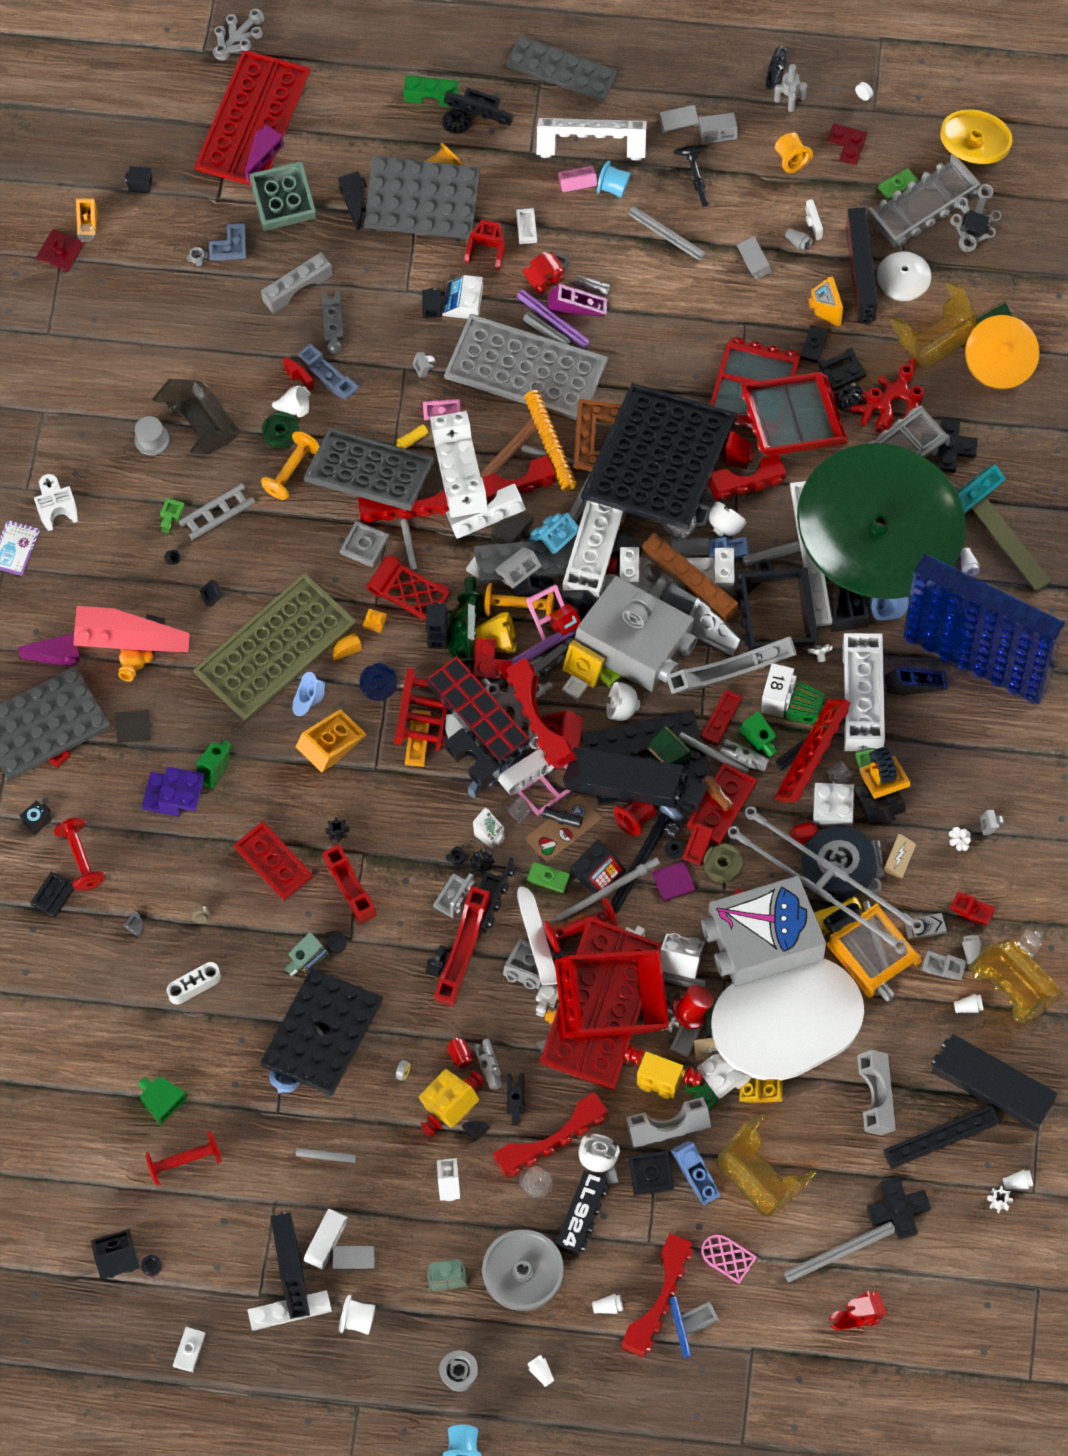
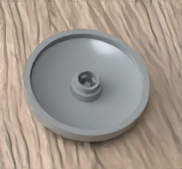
M514 1230L497 1238L488 1248L482 1265L483 1281L492 1298L502 1306L517 1311L537 1309L548 1303L560 1289L564 1274L563 1260L556 1245L545 1235L532 1230Z

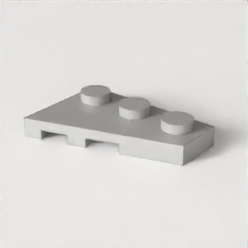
M699 596L689 615L694 618L691 634L734 656L742 637Z

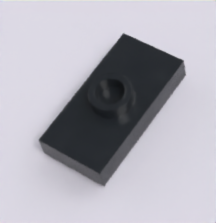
M810 325L801 359L815 363L819 362L828 329Z

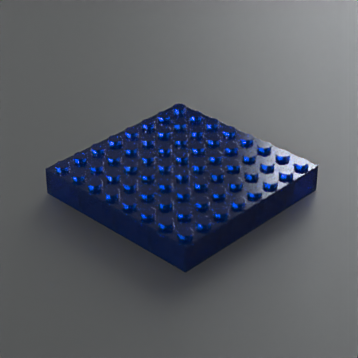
M924 553L913 572L903 638L911 644L921 646L927 652L938 654L943 660H950L956 663L961 669H968L976 676L984 677L990 680L992 684L1008 689L1014 695L1018 694L1024 697L1030 703L1040 704L1050 687L1066 622Z

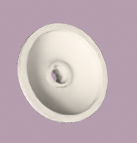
M896 252L888 255L881 261L877 269L876 278L879 288L888 297L898 301H911L921 297L928 290L931 283V270L927 262L917 254Z

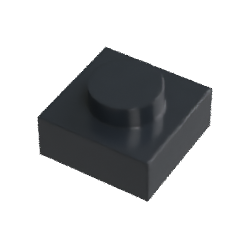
M210 580L200 590L206 606H213L223 596L216 580Z

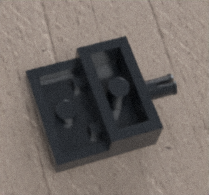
M866 784L854 788V793L862 806V811L869 824L886 818L889 823H892V821L895 822L896 820L895 815L906 812L905 801L899 791L874 799Z

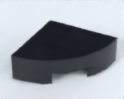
M469 1121L464 1123L462 1128L474 1141H477L490 1129V1126L484 1122Z

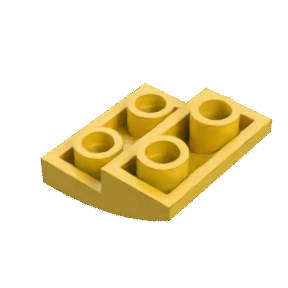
M752 1077L740 1088L739 1101L754 1103L782 1102L783 1080H761Z

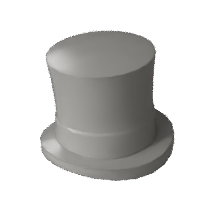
M146 416L136 423L134 441L141 453L155 456L163 453L168 448L170 441L169 433L157 418Z
M457 1350L450 1352L442 1359L439 1373L442 1381L450 1389L465 1391L472 1386L477 1378L478 1366L475 1358L470 1353Z

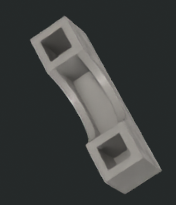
M320 252L261 290L263 302L273 314L287 306L292 296L302 287L308 284L319 285L332 277V265Z
M875 1050L857 1055L859 1075L868 1083L872 1095L870 1108L863 1112L865 1132L881 1136L896 1131L888 1054Z
M703 1097L684 1102L681 1111L675 1117L666 1121L654 1120L645 1112L626 1117L630 1139L634 1147L645 1146L649 1143L664 1141L676 1136H684L687 1133L703 1131L711 1127L708 1107Z

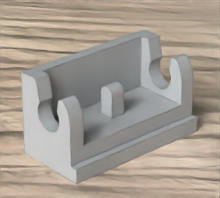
M695 105L664 111L659 114V122L663 134L670 130L699 125Z
M734 112L698 117L702 144L737 139V123Z
M755 236L737 244L738 250L755 279L772 273L770 265Z
M523 547L498 566L495 571L504 578L502 580L503 583L514 588L542 565L534 551Z
M333 1246V1269H374V1246Z

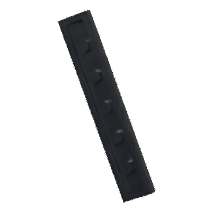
M989 1105L883 1150V1154L890 1168L894 1169L997 1126L1001 1121L993 1105Z

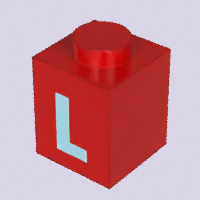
M566 604L549 615L552 620L550 622L552 629L555 632L558 631L563 636L576 629L581 623L576 610L570 604Z

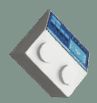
M464 275L447 282L442 316L468 319L469 315L472 314L479 317L483 278Z

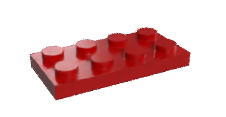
M726 763L722 764L713 780L720 788L724 789L723 792L734 805L729 810L724 811L718 802L711 798L712 795L708 792L699 812H694L686 824V828L692 831L695 823L715 829L711 841L718 845L724 840L728 829L733 825L758 782L757 779Z
M263 821L233 845L234 849L283 901L287 900L313 878V874Z

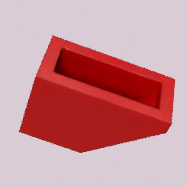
M730 431L726 446L725 465L747 469L748 463H752L754 452H751L752 444Z

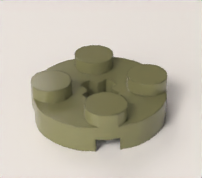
M719 844V846L711 847L704 856V871L712 880L720 883H731L741 873L743 861L739 851L734 846ZM725 859L728 865L720 867L718 861L722 862Z

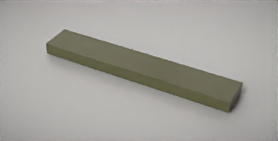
M986 497L970 508L1035 593L1051 584L1050 578Z

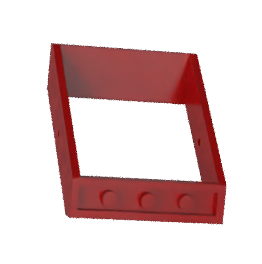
M660 950L570 955L555 959L564 1038L651 1033L669 1028ZM637 960L644 1025L583 1029L576 963Z

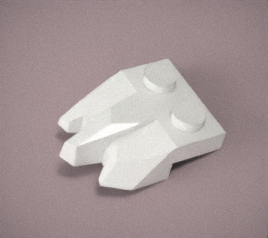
M721 1054L712 1055L697 1067L698 1071L701 1070L700 1073L703 1075V1078L719 1099L734 1087L737 1089L741 1088L752 1078L751 1075L733 1068L725 1061Z

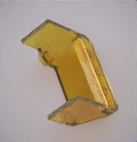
M949 280L945 283L951 298L943 304L942 312L944 318L919 335L909 327L908 323L895 317L890 318L899 342L916 362L925 368L933 366L966 344L971 331L978 325L964 287Z
M760 1115L743 1124L720 1153L717 1163L720 1169L762 1215L769 1217L797 1196L816 1172L813 1170L800 1178L795 1175H789L783 1180L757 1152L762 1146V1139L755 1129L765 1118L763 1115Z

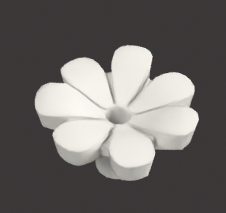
M829 644L822 647L817 645L815 648L807 650L808 653L817 655L818 662L826 661L825 653L831 651L832 646H829Z
M959 827L953 828L949 832V836L953 838L949 841L950 845L954 846L956 844L958 851L962 849L966 851L971 842L970 832L966 829L961 830Z

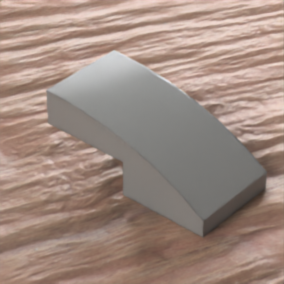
M927 950L924 955L921 971L961 980L966 961L951 955L945 957Z

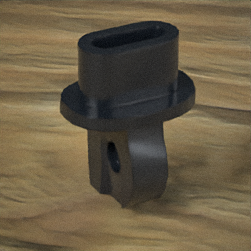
M440 945L434 959L427 960L426 973L439 977L441 972L444 971L445 966L443 963L447 955L445 946Z

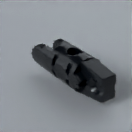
M782 46L776 48L771 58L765 83L766 88L769 90L780 84L783 78L788 50Z
M507 1073V1114H512V1124H520V1114L525 1113V1073H520L519 1075L520 1087H512V1073Z

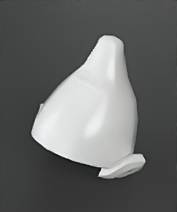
M294 386L279 400L274 401L272 407L281 412L303 417L309 412L308 396L311 393L306 387Z

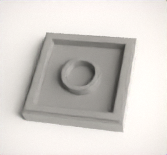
M355 521L340 549V554L374 568L390 538V534Z

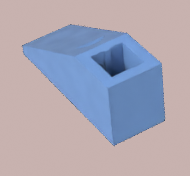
M686 1141L671 1150L679 1168L703 1205L721 1196L693 1142Z

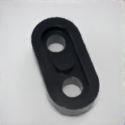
M851 903L846 905L847 908L859 916L862 915L858 904ZM839 909L824 919V925L828 931L837 932L844 926L857 920L842 909Z

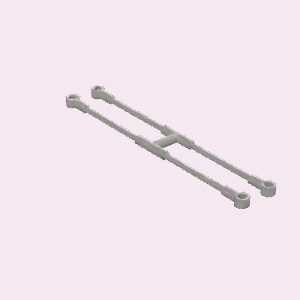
M750 806L745 810L746 817L749 820H755L761 825L767 826L827 869L816 884L806 877H802L752 843L751 839L740 833L738 827L731 826L728 829L729 837L732 840L737 839L744 845L750 846L793 877L799 876L801 883L827 902L830 901L877 933L884 941L893 946L898 954H903L907 950L906 943L903 940H897L888 933L885 934L822 889L833 875L849 882L899 916L902 921L912 927L914 933L919 934L923 932L924 925L921 920H914L906 913L900 912L850 878L840 868L825 858L819 857L769 823L765 817L757 813L755 807ZM899 945H903V948L898 949L897 947Z

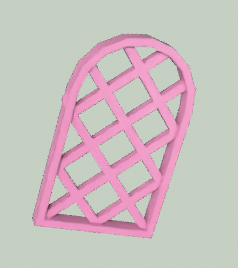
M722 1235L710 1236L702 1245L704 1261L738 1284H740L757 1259V1256ZM718 1238L719 1244L712 1245L711 1239ZM721 1238L728 1242L721 1243ZM730 1244L731 1251L723 1252L722 1246ZM732 1245H734V1246H736L737 1248H739V1250H734V1251H733ZM720 1246L721 1253L714 1254L712 1248ZM710 1248L711 1255L705 1256L704 1249ZM742 1252L743 1259L735 1260L734 1253ZM744 1252L750 1255L751 1257L745 1258ZM732 1254L733 1261L725 1262L724 1255ZM722 1256L723 1263L716 1264L714 1257ZM712 1258L713 1264L707 1259ZM752 1260L749 1266L747 1267L746 1261ZM744 1262L745 1268L737 1270L736 1263ZM734 1263L735 1270L728 1272L726 1265ZM724 1265L725 1271L720 1269L718 1266ZM743 1271H745V1272L743 1273V1275L741 1276V1278L739 1279V1274H738V1272H743ZM736 1273L737 1279L729 1274Z

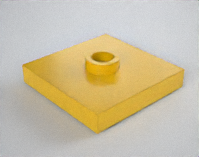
M573 640L569 645L562 670L584 681L590 687L595 688L598 684L605 658Z

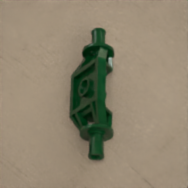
M466 577L464 579L465 592L457 595L459 604L449 617V653L453 659L457 656L472 673L474 639L476 636L474 630L475 620L477 616L482 614L481 602L483 601V595L476 592V578Z

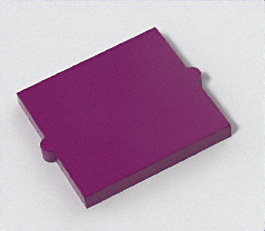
M684 861L652 872L657 884L656 889L659 890L663 901L695 891L691 880L692 875L688 872Z

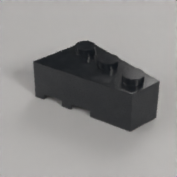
M838 585L831 632L868 627L870 617L866 596L853 593Z

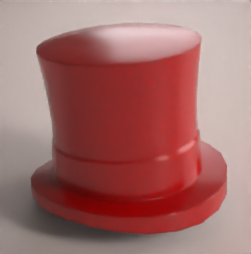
M629 801L623 807L616 806L614 808V817L618 826L625 833L632 836L640 835L642 833V825L656 815L652 804Z
M689 986L684 997L676 999L672 1004V1012L676 1020L685 1028L699 1029L706 1021V1011L714 1003L713 996L702 986Z

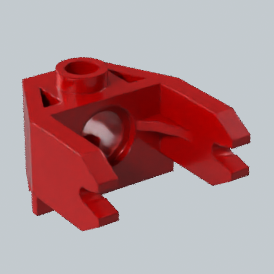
M481 220L476 229L470 233L464 258L465 264H470L473 249L476 244L498 249L495 267L496 270H501L506 248L500 223Z
M866 1291L860 1297L851 1299L845 1305L850 1310L836 1311L828 1319L835 1320L836 1323L831 1325V1328L840 1331L865 1325H877L887 1314L880 1292Z

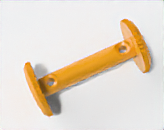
M294 432L292 434V439L298 446L275 480L267 477L261 479V485L264 490L277 499L285 500L289 498V492L283 487L306 452L316 454L320 447L314 438L304 432Z
M489 583L485 592V614L490 616L492 605L529 608L526 599L530 597L493 594V583ZM554 591L548 594L547 599L539 598L531 602L533 608L546 610V616L553 613Z

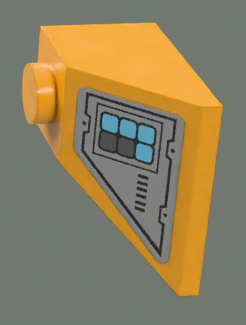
M829 277L811 290L808 303L810 309L813 308L816 316L836 326H841L843 306L834 278Z

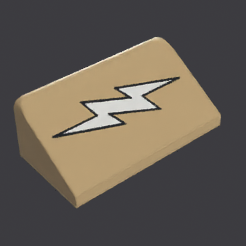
M898 834L884 871L903 878L916 844L903 835Z
M713 1038L694 1041V1054L697 1061L706 1060L712 1055L720 1054Z

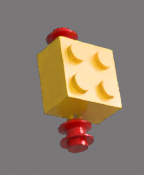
M635 1045L632 1048L628 1047L624 1058L627 1059V1064L633 1061L635 1062V1067L640 1065L637 1072V1085L639 1088L646 1092L654 1091L662 1098L669 1099L670 1097L674 1099L682 1079L684 1085L692 1083L693 1088L696 1085L699 1086L702 1081L703 1075L700 1074L701 1070L694 1072L692 1066L687 1070H683V1065L649 1052H646L644 1055L643 1048L639 1051L635 1050Z
M445 1069L420 1094L419 1099L424 1107L434 1115H427L428 1121L426 1123L420 1122L422 1125L421 1130L427 1136H436L434 1131L442 1129L441 1121L453 1128L479 1101L476 1095L478 1092L477 1086H484L482 1082L484 1078L475 1071L473 1073L470 1071V1077L461 1080Z

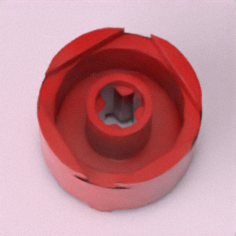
M550 251V254L544 252L529 262L531 266L528 269L526 266L523 269L526 279L534 290L540 294L545 293L551 284L557 285L564 279L562 275L565 269L552 251Z

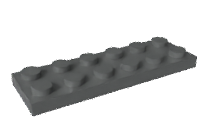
M521 35L506 62V67L603 103L618 75V71Z
M572 538L555 554L550 552L543 541L475 546L474 553L480 583L502 581L504 578L498 575L495 569L523 547L534 551L542 565L532 574L547 578L565 576L576 538Z

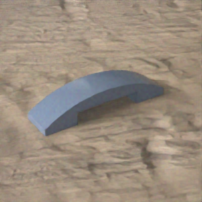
M309 344L297 354V357L325 387L340 398L347 400L359 390L358 385L349 377H344L323 358L322 353L313 345Z

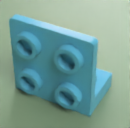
M568 512L564 514L558 513L553 517L550 515L543 521V525L540 528L537 527L530 532L531 536L527 541L542 540L550 552L555 554L578 533L579 527Z

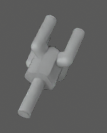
M794 64L789 65V71L783 76V83L777 84L774 91V101L777 103L781 101L782 93L788 96L789 112L795 111L796 95L798 93L799 99L802 101L806 100L807 84L805 82L800 83L799 74L796 73V66Z

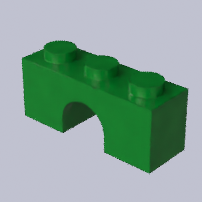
M406 75L403 88L404 102L422 104L424 97H432L439 101V106L450 107L443 102L445 93L449 91L459 95V81Z

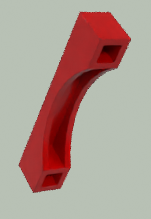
M445 490L430 498L415 501L411 511L358 497L360 521L367 523L374 522L375 520L390 521L394 518L409 519L414 516L428 517L433 514L446 515V512L449 511Z
M524 658L506 668L508 673L506 678L509 684L514 686L516 690L514 692L516 699L523 704L521 710L525 717H529L531 721L529 727L539 738L536 741L540 749H544L546 753L544 758L549 766L552 765L558 770L576 760L577 757L570 743L564 737L549 730L539 715L536 702L539 678L532 664Z
M470 887L451 954L434 994L435 1001L455 1007L491 899L489 891Z
M594 1092L577 1103L570 1120L554 1135L534 1143H509L493 1153V1160L505 1178L510 1176L513 1178L520 1174L521 1169L526 1166H534L541 1157L552 1155L559 1146H567L574 1137L578 1135L583 1136L589 1132V1128L594 1125L599 1126L607 1120L608 1111Z
M669 1233L661 1251L665 1271L661 1294L648 1313L629 1325L622 1341L623 1349L645 1357L646 1352H651L654 1341H652L654 1333H659L662 1326L660 1322L662 1315L666 1316L670 1308V1304H667L669 1298L675 1296L678 1286H676L678 1278H683L686 1270L683 1266L686 1260L690 1261L694 1250L691 1249L692 1242Z

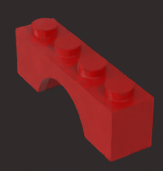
M546 455L531 460L530 468L526 475L517 480H506L499 477L496 473L482 477L487 505L495 499L498 490L514 483L519 494L531 493L537 488L548 487L555 483L556 473L549 456Z
M779 455L762 458L758 465V471L751 476H738L727 468L715 471L710 478L708 486L715 501L727 500L731 496L744 495L753 490L759 491L770 485L777 486L784 481L787 472Z
M340 844L322 852L323 860L359 925L376 917V908L367 892L364 891L358 882Z

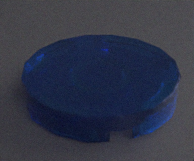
M377 663L368 666L360 675V689L369 699L385 700L396 691V674L391 667L385 664Z

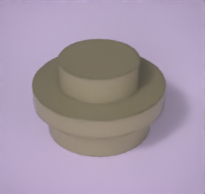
M197 906L191 913V919L196 923H205L210 919V912L207 907Z

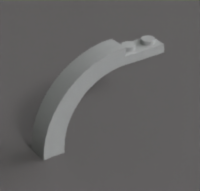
M787 637L722 661L700 667L682 669L666 675L671 693L676 694L733 679L797 654L791 637Z

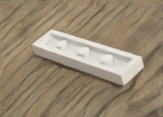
M327 1290L307 1295L310 1316L290 1319L286 1300L248 1309L252 1331L332 1312Z

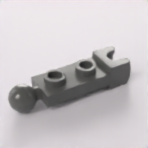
M336 291L335 298L328 299L326 293L323 292L322 305L325 341H330L327 347L328 351L332 354H338L342 349V345L338 340H344L340 292Z
M574 636L566 638L564 645L561 643L533 667L539 678L538 684L541 683V677L549 675L553 667L565 661L569 645L575 640Z

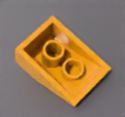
M339 709L304 731L299 738L296 748L315 767L324 772L335 765L364 739L367 734Z

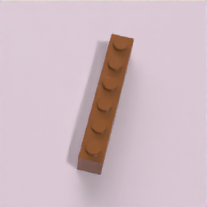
M654 533L642 545V553L645 557L656 564L683 589L697 598L700 596L726 623L739 612L737 601L657 534Z

